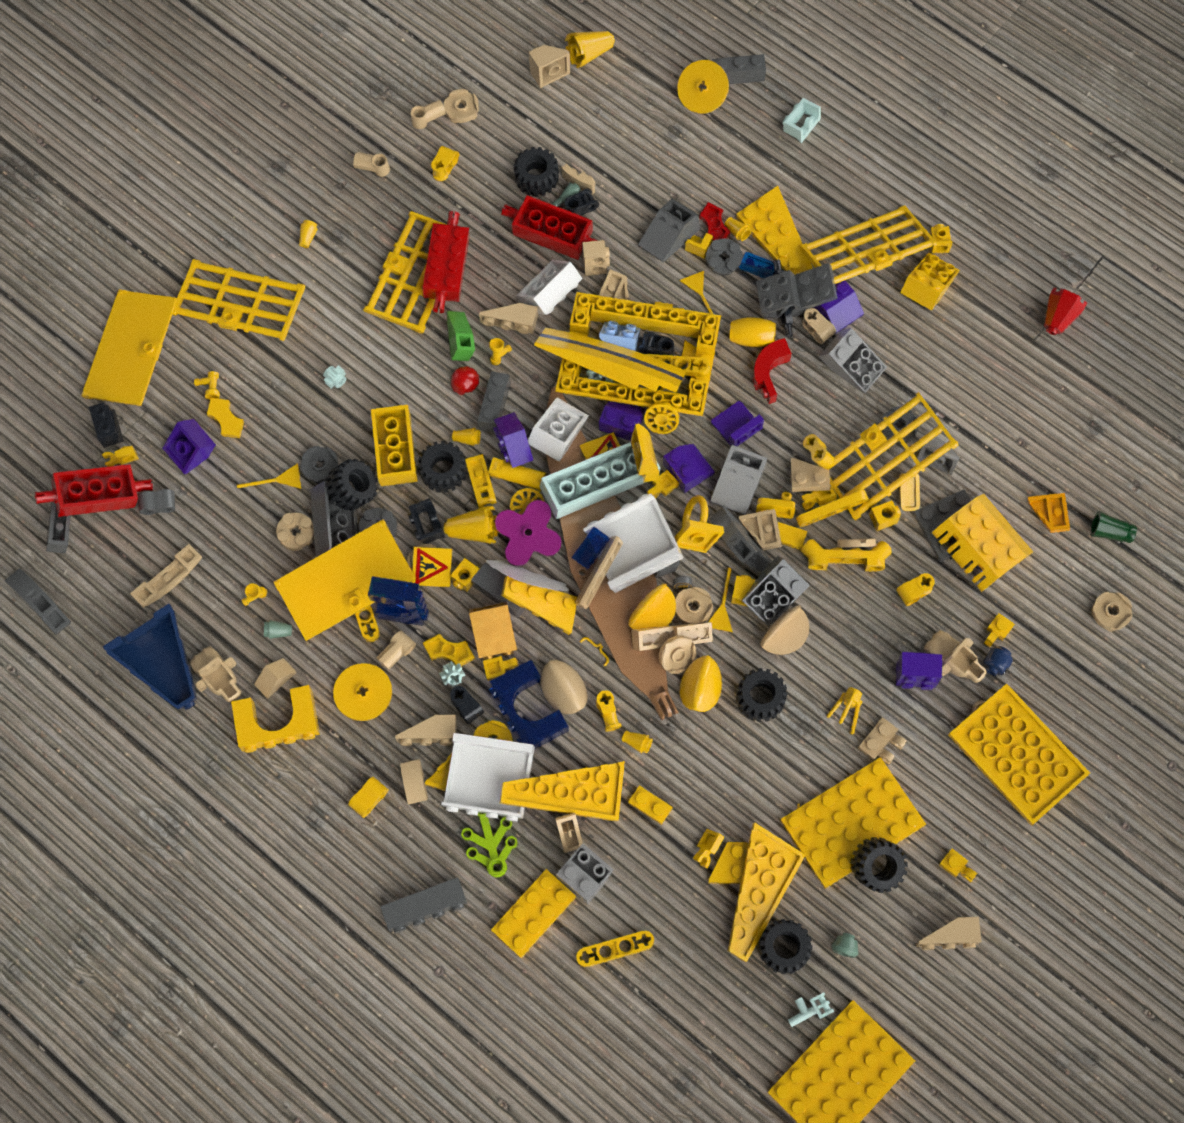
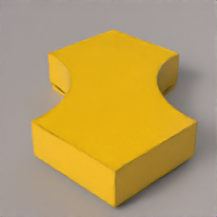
M211 398L207 416L219 422L222 436L240 439L244 425L243 419L237 418L231 413L229 400Z
M438 634L423 642L432 661L435 659H447L455 665L460 663L463 666L475 659L466 641L452 643Z

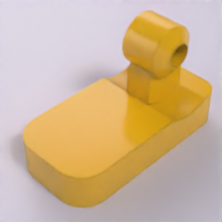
M918 474L899 487L900 508L903 511H916L920 508Z
M783 492L781 500L759 498L757 500L756 513L775 509L777 517L792 519L796 503L791 501V493Z

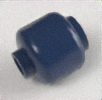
M1002 646L991 648L983 660L986 672L992 676L1004 675L1013 663L1011 652Z

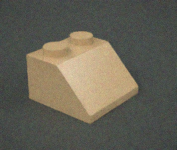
M542 45L529 52L530 73L540 88L570 74V54L568 50Z

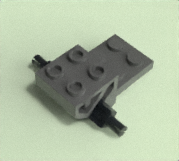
M774 260L775 272L773 276L756 281L761 314L765 318H780L781 326L785 329V337L793 336L792 317L804 314L806 309L838 299L832 265L829 263L795 275L790 270L784 271L781 268L780 260Z

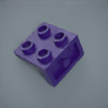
M737 401L713 418L711 424L730 446L734 445L737 447L763 429L764 419L760 414L754 417L741 401Z

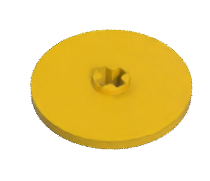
M695 61L688 65L679 77L677 86L678 96L688 110L698 114L710 113L719 108L727 97L729 90L727 74L720 65L713 61ZM705 82L707 88L702 90L699 86Z
M367 663L356 664L348 667L339 675L334 685L333 697L337 708L343 715L356 721H368L378 717L387 709L392 698V685L389 677L381 668ZM361 688L368 690L365 692V696L358 694Z

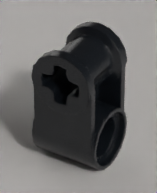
M590 188L569 196L565 200V210L580 216L593 212L600 205L598 200L594 199Z
M644 332L642 345L638 348L640 353L674 356V341L671 338L652 332ZM669 347L670 349L664 350L662 348Z
M456 686L451 690V702L468 725L485 713L480 704L464 687ZM456 694L460 696L463 694V699H456Z

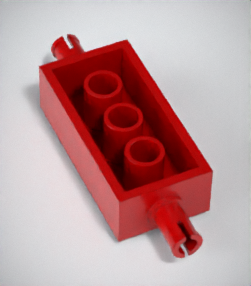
M528 195L519 210L505 204V208L501 212L502 216L514 219L512 223L514 236L579 260L583 252V242L599 241L590 237L593 232L592 220Z
M453 211L448 212L447 225L433 223L423 282V298L435 299L433 311L438 313V308L440 309L439 313H444L445 301L460 302L470 236L468 227L458 226L460 214L456 211L454 218Z
M131 464L53 473L51 480L52 490L34 492L36 504L54 502L58 517L135 508L138 501L137 492L152 491L153 483H151V479L135 481Z

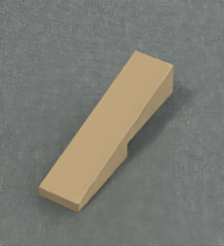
M712 622L633 629V649L642 651L661 648L664 642L677 635L689 638L694 644L713 642Z

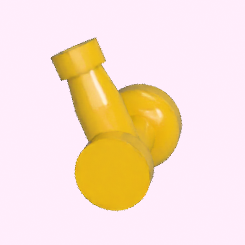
M499 338L491 339L489 342V348L492 351L490 363L499 365L501 357L507 352L512 351L511 346L508 344L504 347V341Z
M210 371L208 372V377L194 379L195 386L209 385V389L205 391L206 399L220 398V392L216 389L217 379L219 378L218 372Z
M254 583L247 585L245 588L247 597L241 600L242 603L247 606L257 598H265L267 596V589Z

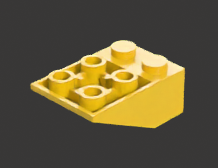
M928 253L909 274L900 293L932 311L960 270L955 268L954 265L939 259L938 256Z

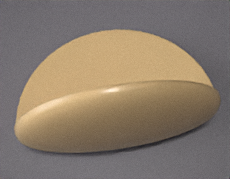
M795 606L787 610L770 626L760 643L764 650L776 655H786L795 652L805 643L809 634V621L801 606Z
M551 660L544 666L541 673V688L547 702L555 710L563 714H574L582 710L588 699L587 689L575 669L559 660Z

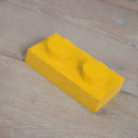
M640 785L628 801L630 805L660 825L663 824L673 809L672 806Z

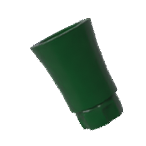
M1098 511L1092 521L1090 536L1131 543L1136 537L1137 526Z

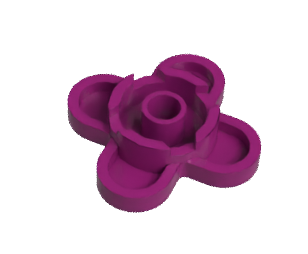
M541 500L531 502L523 515L512 510H505L496 517L495 526L497 531L510 539L505 550V556L511 565H525L530 560L533 552L547 557L554 556L559 552L561 538L555 531L547 528L551 518V509L546 502ZM531 530L532 534L530 536L525 535V531Z

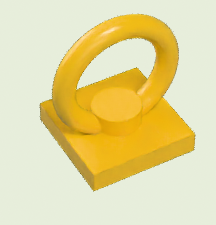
M695 495L688 501L683 513L682 529L674 538L679 548L706 553L724 534L723 526L707 523L708 505L706 499L701 495ZM696 503H699L701 510L699 522L690 520L691 512Z

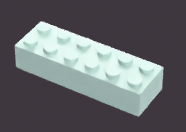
M629 442L541 478L540 489L555 518L558 519L646 482H643L642 475L638 476L632 445Z

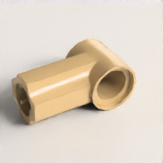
M437 100L424 107H413L411 110L412 126L416 129H423L427 126L428 122L445 115L446 110L441 100Z
M355 153L354 168L375 172L380 177L389 174L390 167L384 154Z
M401 630L392 637L390 644L376 658L389 670L402 656L408 655L415 648L416 643Z

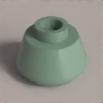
M843 933V935L837 936L831 944V948L837 954L855 958L859 954L858 941L854 940V935Z

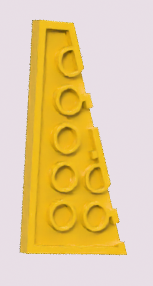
M778 186L736 214L738 221L749 225L751 235L772 259L781 261V268L784 271L790 270L796 275L813 269L811 262L800 250V245L803 243Z
M625 761L503 782L499 804L564 814L575 813L577 816L617 822L619 820Z
M752 823L727 950L744 962H747L805 857L804 853L757 823Z

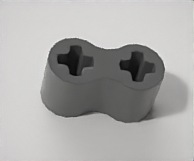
M163 489L155 492L144 491L139 493L140 514L152 515L175 511V492L173 490Z

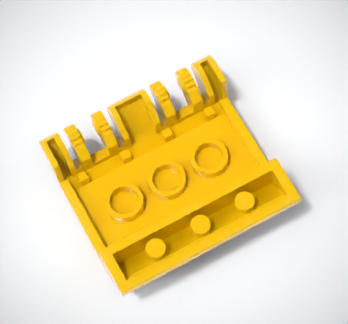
M985 494L974 498L932 532L935 538L938 539L948 531L939 540L941 545L954 536L957 542L952 544L946 551L950 554L959 546L961 547L951 557L961 568H964L973 561L964 570L966 574L972 572L976 566L982 569V572L972 579L975 584L982 577L986 576L977 585L981 592L1033 553L1032 549Z

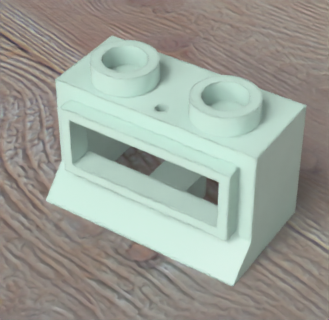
M802 98L799 103L795 104L790 115L784 118L782 123L783 131L797 138L802 143L820 121L821 107ZM804 114L810 116L805 119V124L801 128L796 126V123Z

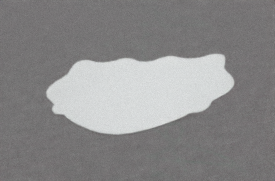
M486 560L492 568L520 582L555 591H569L563 582L530 572L522 567L513 566L503 560Z

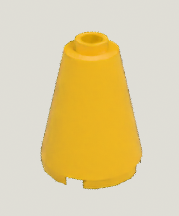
M609 31L572 32L565 37V41H568V46L565 49L569 51L571 64H576V68H579L610 50L615 39Z
M486 506L448 518L447 522L444 523V532L450 538L494 544L497 541L494 540V537L498 536L495 526L497 515L492 513V510H495L493 506Z

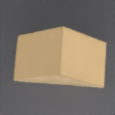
M282 658L266 665L254 685L268 699L297 672Z
M575 813L555 818L564 853L577 850L583 842Z

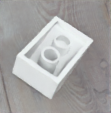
M556 398L533 427L528 443L560 462L589 415Z

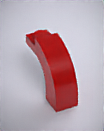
M785 338L767 345L760 352L755 362L753 373L755 391L761 389V394L764 399H767L768 404L775 403L777 398V392L769 373L776 366L790 362L792 353Z

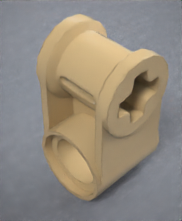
M809 308L805 311L802 326L819 344H823L836 333L834 325L818 310Z

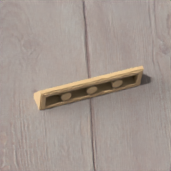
M612 536L609 539L575 601L576 605L584 609L589 607L623 545L622 540L618 536Z

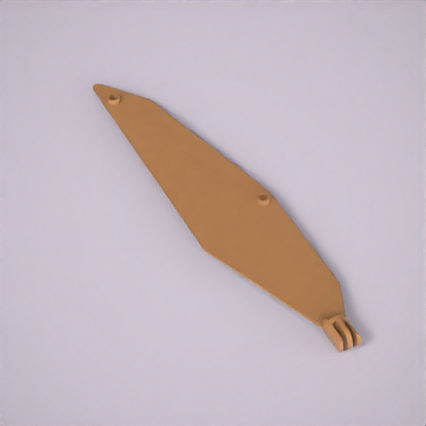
M556 386L551 389L547 409L556 398L566 402L562 393L555 392ZM581 430L560 462L546 454L550 474L586 460L579 446L587 442ZM615 495L559 518L570 571L580 591L599 559L587 533L583 529L590 522L603 519L607 513L616 512L621 509ZM580 572H584L585 575L582 576V575H580L579 573H580ZM654 574L617 593L610 589L608 585L609 580L605 576L589 605V609L621 673L651 700L661 721L665 719V716L667 718L671 717L672 713L674 715L678 714L679 712L668 692L666 670L659 663L660 648L642 651L633 649V629L628 626L629 618L637 605L649 592L657 587Z

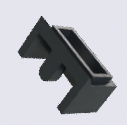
M104 402L90 406L89 411L96 435L102 446L106 448L124 442L115 410L111 409L109 405H105Z
M430 498L408 506L411 512L408 514L411 524L416 526L417 530H414L418 541L421 540L423 544H427L440 538H446L437 511ZM424 512L428 513L434 530L425 534L419 518V514Z

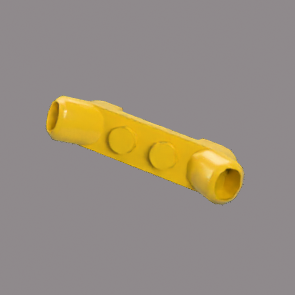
M814 539L808 540L801 548V552L808 558V568L812 570H827L828 563L865 564V571H882L885 569V559L892 553L891 547L885 541L878 542L870 551L860 548L843 550L838 547L826 550Z

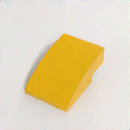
M635 424L631 445L638 476L642 475L643 482L659 480V470L650 433L644 426Z

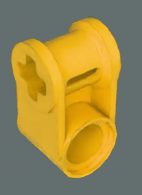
M445 146L439 148L437 155L431 163L433 178L436 181L441 182L448 178L453 167L458 162V151Z
M924 573L911 581L903 583L896 591L907 607L930 594L935 580L932 575Z

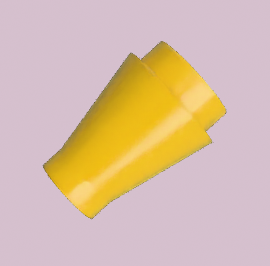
M732 217L725 221V226L737 240L745 241L750 236L751 229H749V225Z
M303 220V223L300 224L299 246L309 248L318 230L315 222Z
M476 428L453 430L452 440L453 442H460L471 446L479 445L481 432L476 430Z
M626 730L622 736V742L627 743L640 753H648L652 746L653 739L649 738V735Z

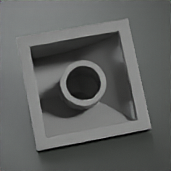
M936 436L921 448L917 459L921 462L946 442ZM950 449L928 466L952 475L959 457Z

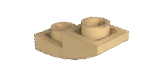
M568 164L561 167L562 177L568 183H576L581 191L590 188L592 195L595 193L596 183L591 176H588L584 171L578 174Z
M420 759L400 763L408 805L428 800Z

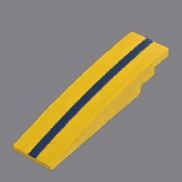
M545 328L534 343V346L635 390L638 389L639 385L657 391L658 387L661 386L676 393L687 372L661 360L618 345L551 328Z

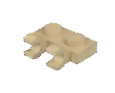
M882 717L858 749L873 761L877 757H881L889 765L895 756L884 749L886 745L890 742L901 750L907 741L903 737L896 735L898 728Z

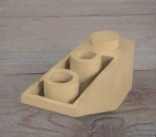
M517 303L482 311L479 313L480 323L490 327L497 326L504 330H516L522 334H533L538 319V307Z
M434 715L395 735V739L402 746H411L412 743H420L423 746H430L432 743H440L443 746L452 745L454 743L452 741L453 734L457 733L456 715Z
M958 917L917 942L916 947H922V950H934V946H942L943 949H955V945H963L964 949L976 948V945L982 942L979 917Z

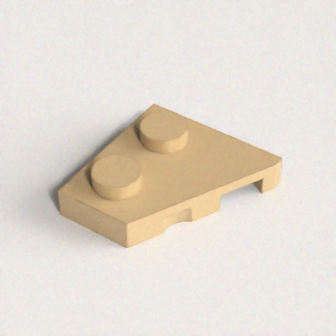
M610 269L599 296L628 300L627 276Z
M791 458L792 492L830 490L829 470Z
M775 509L739 516L740 522L763 551L782 547Z

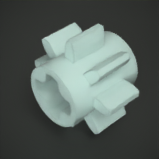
M339 365L336 368L330 366L323 374L325 384L331 389L334 386L340 388L346 381L345 370Z
M452 661L443 665V672H439L444 685L449 683L452 687L462 683V677L465 676L460 663L455 665Z

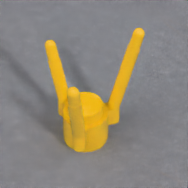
M849 687L846 693L842 692L840 699L826 717L830 718L843 702L846 706L839 719V724H842L849 708L855 707L850 732L853 735L862 704L860 700L862 693L855 688Z

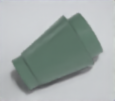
M273 620L264 622V637L273 639L292 636V624Z

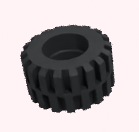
M531 147V150L525 149L524 153L520 152L514 164V176L517 187L521 188V192H527L529 196L534 194V197H538V194L544 196L546 192H552V188L555 189L556 183L559 180L558 161L554 154H549L548 149L542 150V147H538V149ZM537 168L545 171L540 175L528 173L530 170Z
M437 441L433 442L434 445L430 446L429 444L426 446L427 450H423L421 452L422 456H419L418 468L424 484L428 485L432 491L434 488L439 493L441 490L447 493L448 489L454 491L456 490L455 486L460 487L462 485L461 480L465 481L467 465L464 454L457 445L454 447L452 442L448 444L445 441H441V444H438ZM440 461H449L453 464V467L445 473H437L432 470L434 465Z
M348 459L334 467L326 477L327 493L331 495L332 502L335 501L338 507L342 506L343 510L349 509L353 511L372 501L373 497L377 495L378 485L376 483L378 480L374 477V471L370 470L371 467L365 465V462L362 460L358 461V459ZM349 480L353 483L355 489L350 485Z
M758 668L756 672L754 669L751 670L749 674L746 673L743 679L740 680L737 689L736 701L738 702V708L742 709L744 716L746 714L749 715L751 720L756 718L757 722H761L762 719L766 722L771 717L773 719L777 717V714L781 713L786 702V684H783L784 680L782 677L778 678V673H770L771 669L763 671V668ZM758 686L766 687L771 691L773 700L766 704L757 703L752 699L750 691Z
M871 837V840L865 839L863 840V845L859 843L857 845L859 849L857 851L854 850L852 853L855 855L854 859L851 858V863L854 865L851 867V870L855 873L854 877L859 883L879 893H883V891L890 892L891 887L894 889L899 887L898 882L902 883L904 881L902 877L907 875L905 867H908V862L904 860L907 857L902 853L903 850L896 846V844L881 837L879 839L876 837ZM885 854L886 866L884 870L879 874L873 875L872 864L878 856Z
M781 919L778 922H773L765 929L759 941V953L761 954L762 962L766 963L765 966L768 969L770 967L773 969V972H780L784 975L786 973L792 974L799 971L810 959L813 945H811V936H808L806 928L803 929L801 927L802 924L799 922L798 924L794 923V920L791 919L789 921ZM787 935L794 939L797 944V953L794 957L784 959L776 954L773 943L778 936Z

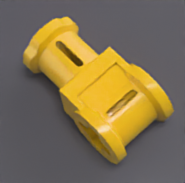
M607 690L599 692L596 698V707L600 710L601 717L604 719L605 732L621 728L622 725L618 722L613 694ZM602 698H605V700H609L607 705H605L604 702H601Z

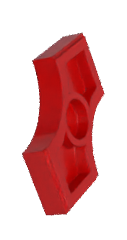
M708 202L700 213L699 219L706 224L708 234L713 235L712 242L714 240L727 239L730 235V230L722 222L721 217L724 209Z

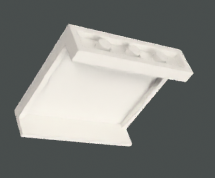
M644 494L637 501L624 504L620 510L607 513L603 519L592 521L583 529L587 533L598 558L612 536H618L622 540L623 545L606 574L609 580L608 585L615 593L684 558L659 504L652 494Z
M454 733L452 740L454 746L444 802L441 805L446 807V811L458 812V809L466 810V814L478 815V812L486 813L485 817L497 819L498 815L506 816L505 820L517 822L518 818L523 819L525 807L499 804L501 785L507 781L530 778L535 747L532 744Z

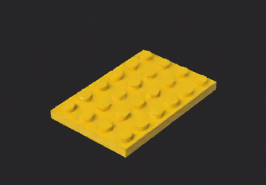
M1007 683L948 734L1031 826L1090 774L1083 764Z
M881 757L780 819V822L799 851L805 854V860L824 889L852 873L851 867L854 865L851 863V858L854 859L855 857L852 853L854 850L857 851L859 849L857 847L859 843L864 844L863 840H871V837L878 839L881 837L897 844L926 826L925 821Z
M852 1000L767 1093L796 1123H860L912 1066L915 1060Z

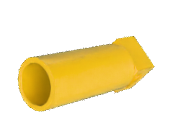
M494 457L488 471L489 476L493 478L503 479L540 491L541 478L546 476L545 472L521 465L512 468L510 462Z

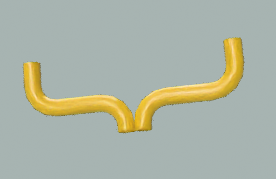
M588 637L582 638L579 641L580 643L588 640L594 647H599V652L606 658V662L603 664L606 666L609 663V657L602 651L603 646L600 643L595 644Z

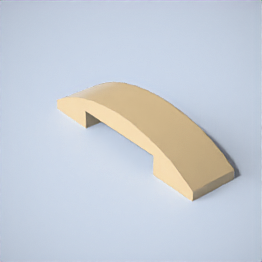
M190 544L174 556L175 560L148 583L144 581L130 593L143 608L172 590L201 560L202 556Z

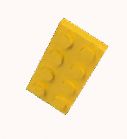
M546 869L496 923L491 931L515 954L522 958L575 900L576 895Z

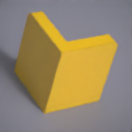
M706 233L703 239L693 235L690 240L687 239L685 251L705 259L707 249L712 244L713 235Z

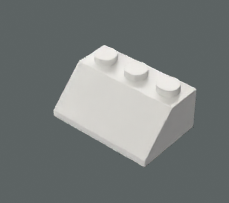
M552 260L516 296L524 304L537 306L538 314L547 315L554 310V306L566 298V295L578 286L582 277L571 262Z

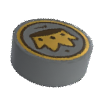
M679 576L673 580V588L682 591L693 587L690 577Z

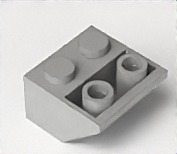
M582 843L558 871L556 877L588 905L601 890L614 869Z

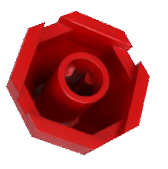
M1053 287L1048 298L1044 322L1046 332L1051 335L1062 334L1083 313L1087 302L1085 300L1083 303L1080 302L1081 297L1071 291L1062 288L1060 291H1056L1057 288Z

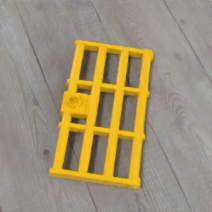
M903 205L898 207L897 210L873 219L870 218L863 223L839 232L836 231L834 234L808 244H801L800 250L815 268L822 266L819 261L846 251L849 257L830 263L832 270L853 262L858 265V268L835 276L834 281L837 284L857 275L869 273L873 269L878 271L889 267L894 261L902 260L904 257L924 249L936 247L937 243L907 206ZM901 215H905L907 218L905 221L884 229L878 226L880 223ZM912 225L917 229L893 240L887 237L888 234ZM870 227L875 231L850 242H846L844 239L846 236ZM920 236H923L926 240L902 251H899L896 247ZM878 238L884 242L859 253H855L852 249ZM836 240L840 243V246L813 255L810 251ZM890 249L893 254L888 255L885 250ZM867 258L869 263L865 265L861 259Z
M410 211L406 225L398 241L394 244L393 252H389L383 265L384 271L379 275L377 286L363 311L423 334L426 329L425 324L434 307L435 299L429 298L417 325L407 321L419 295L423 296L422 288L426 265L415 287L406 284V281L417 257L426 260L428 258V254L422 252L421 249L433 223H445ZM415 220L424 222V228L415 247L411 248L404 245ZM401 250L411 254L409 259L399 255ZM390 273L399 275V281L390 278ZM389 283L396 287L384 312L374 309L385 284ZM402 289L413 293L399 319L392 316L391 313Z
M193 259L178 294L172 315L176 316L178 314L207 321L209 324L216 323L220 328L233 331L241 329L247 333L250 331L284 341L304 293L305 285L269 278V276L262 277L236 271L230 267L223 268ZM196 269L222 274L225 277L221 284L195 278L193 275ZM231 277L260 283L261 286L259 291L255 292L229 286L228 283ZM193 284L219 290L216 299L188 293L187 290L189 285ZM267 285L297 292L294 300L264 294ZM227 292L253 298L255 301L252 307L222 301L224 293ZM183 299L211 305L210 314L180 308ZM261 300L291 307L288 316L258 309ZM219 307L224 308L221 317L215 316ZM243 313L249 314L246 323L240 322ZM258 316L284 322L285 324L282 331L252 325L254 317Z
M919 392L890 416H885L882 422L879 424L874 423L862 432L859 439L855 442H850L851 445L834 456L835 463L832 467L854 451L861 458L860 461L834 480L830 477V485L839 498L864 490L876 480L883 489L857 509H848L855 521L862 517L861 514L880 500L892 495L891 492L917 473L925 471L928 465L947 451L959 446L958 441L951 436ZM922 402L927 411L898 432L892 423ZM933 417L938 426L909 447L903 438ZM889 426L895 435L887 440L882 430ZM944 432L949 441L920 462L914 455V452ZM900 441L905 450L875 471L870 462ZM865 443L872 451L866 456L859 449ZM911 456L916 465L886 487L880 477ZM864 466H867L872 475L843 495L837 486Z

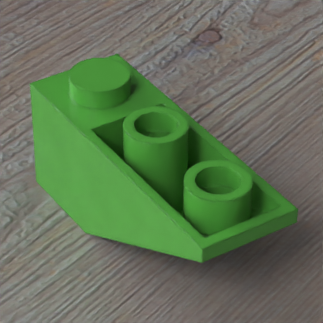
M447 311L451 360L469 361L475 351L473 332L464 312Z

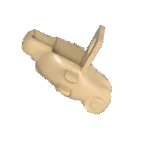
M940 630L933 634L932 639L924 647V653L942 654V676L950 672L957 677H966L974 683H978L987 673L986 669L979 664L975 653L970 649L973 644L970 638H965L959 642L947 632Z
M209 646L202 649L199 654L194 655L190 660L189 664L201 679L196 683L199 691L202 692L208 688L212 693L222 696L229 703L239 698L241 690L236 685V676L232 671V668L236 666V662L232 657L224 661L218 652Z

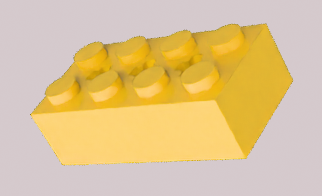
M408 404L371 409L377 475L380 486L418 482L411 414Z

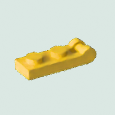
M483 454L466 458L465 461L478 508H482L490 503L491 505L497 504ZM488 492L489 496L481 497V493Z

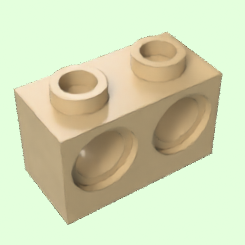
M605 241L583 242L585 276L607 274V267H610L609 247H605Z

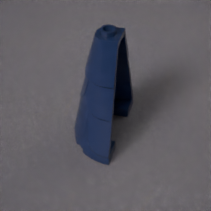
M170 603L153 613L154 617L126 636L116 637L104 645L103 648L109 656L127 668L131 674L150 686V690L175 708L188 710L196 705L194 701L197 700L191 667L187 663L175 611Z

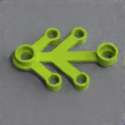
M478 812L476 816L480 817L485 839L473 833L470 828H464L461 836L465 841H472L488 850L490 858L480 854L475 847L468 848L466 855L468 859L476 860L487 866V871L492 877H502L507 871L505 861L512 849L517 847L518 841L514 836L507 837L506 845L499 856L496 848L506 831L511 829L513 823L510 821L509 826H503V822L506 817H503L493 837L489 819L485 817L486 813ZM466 831L471 832L469 838L464 837ZM511 839L515 840L513 846L508 845V841ZM472 850L476 851L474 857L469 856V852ZM499 864L501 869L495 871L493 869L494 865Z

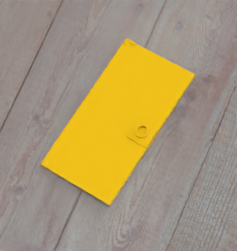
M118 289L81 397L142 406L177 298Z
M382 519L275 580L274 584L305 641H308L416 578L386 522Z

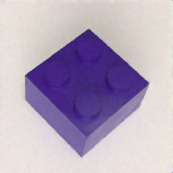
M513 412L494 419L496 427H493L496 438H498V447L501 454H503L505 462H510L512 468L533 461L525 430L516 413Z
M902 652L896 663V685L904 689L921 687L922 690H932L936 688L942 678V654Z

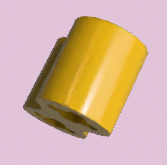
M815 434L806 436L803 446L811 453L812 460L819 467L830 469L834 465L835 459L826 450V444Z
M373 776L350 799L348 805L362 818H365L386 796L389 789Z

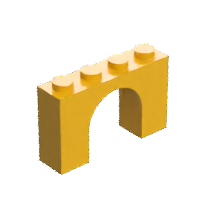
M306 685L290 689L293 715L290 722L284 728L277 731H267L259 727L255 702L251 697L232 701L237 742L241 751L250 753L256 751V748H273L279 743L292 744L297 739L310 740L314 739L316 735H320L311 687Z

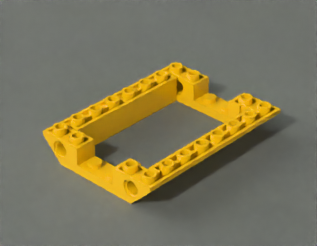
M576 292L570 320V333L588 337L591 321L600 323L615 321L619 325L633 324L643 330L697 338L695 357L707 359L710 371L705 376L691 377L687 398V395L660 390L654 391L638 387L635 390L623 384L580 377L582 366L562 358L555 392L649 407L655 402H666L675 407L679 413L703 416L721 315ZM701 364V366L698 367V369H699V370H702V367H704V364Z

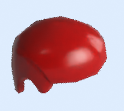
M459 367L451 376L450 386L459 395H464L468 392L472 393L478 387L480 377L472 367Z

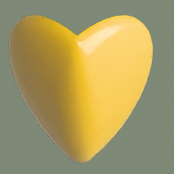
M667 584L657 586L642 599L629 618V627L632 629L663 627L670 624L676 612V601Z
M709 655L697 658L686 669L679 689L680 699L686 708L698 712H706L712 709L718 702L722 690V676L715 660Z

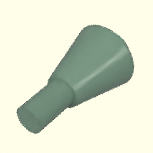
M569 182L559 198L551 205L560 207L565 203L566 198L581 192L580 187L576 183L572 184Z

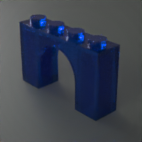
M372 576L368 597L370 601L378 602L376 609L378 619L418 626L424 625V620L427 621L429 617V609H427V603H425V597H423V591H421L419 584Z
M531 659L491 680L489 691L493 699L498 698L500 702L498 708L502 715H507L510 720L507 724L512 733H517L519 738L516 741L532 744L537 749L569 732V726L560 710L537 721L524 720L515 712L514 702L517 696L522 691L541 682V676Z

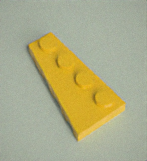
M509 576L505 577L501 596L521 608L528 609L533 615L547 620L552 626L559 627L564 633L568 635L572 633L577 596L526 584Z

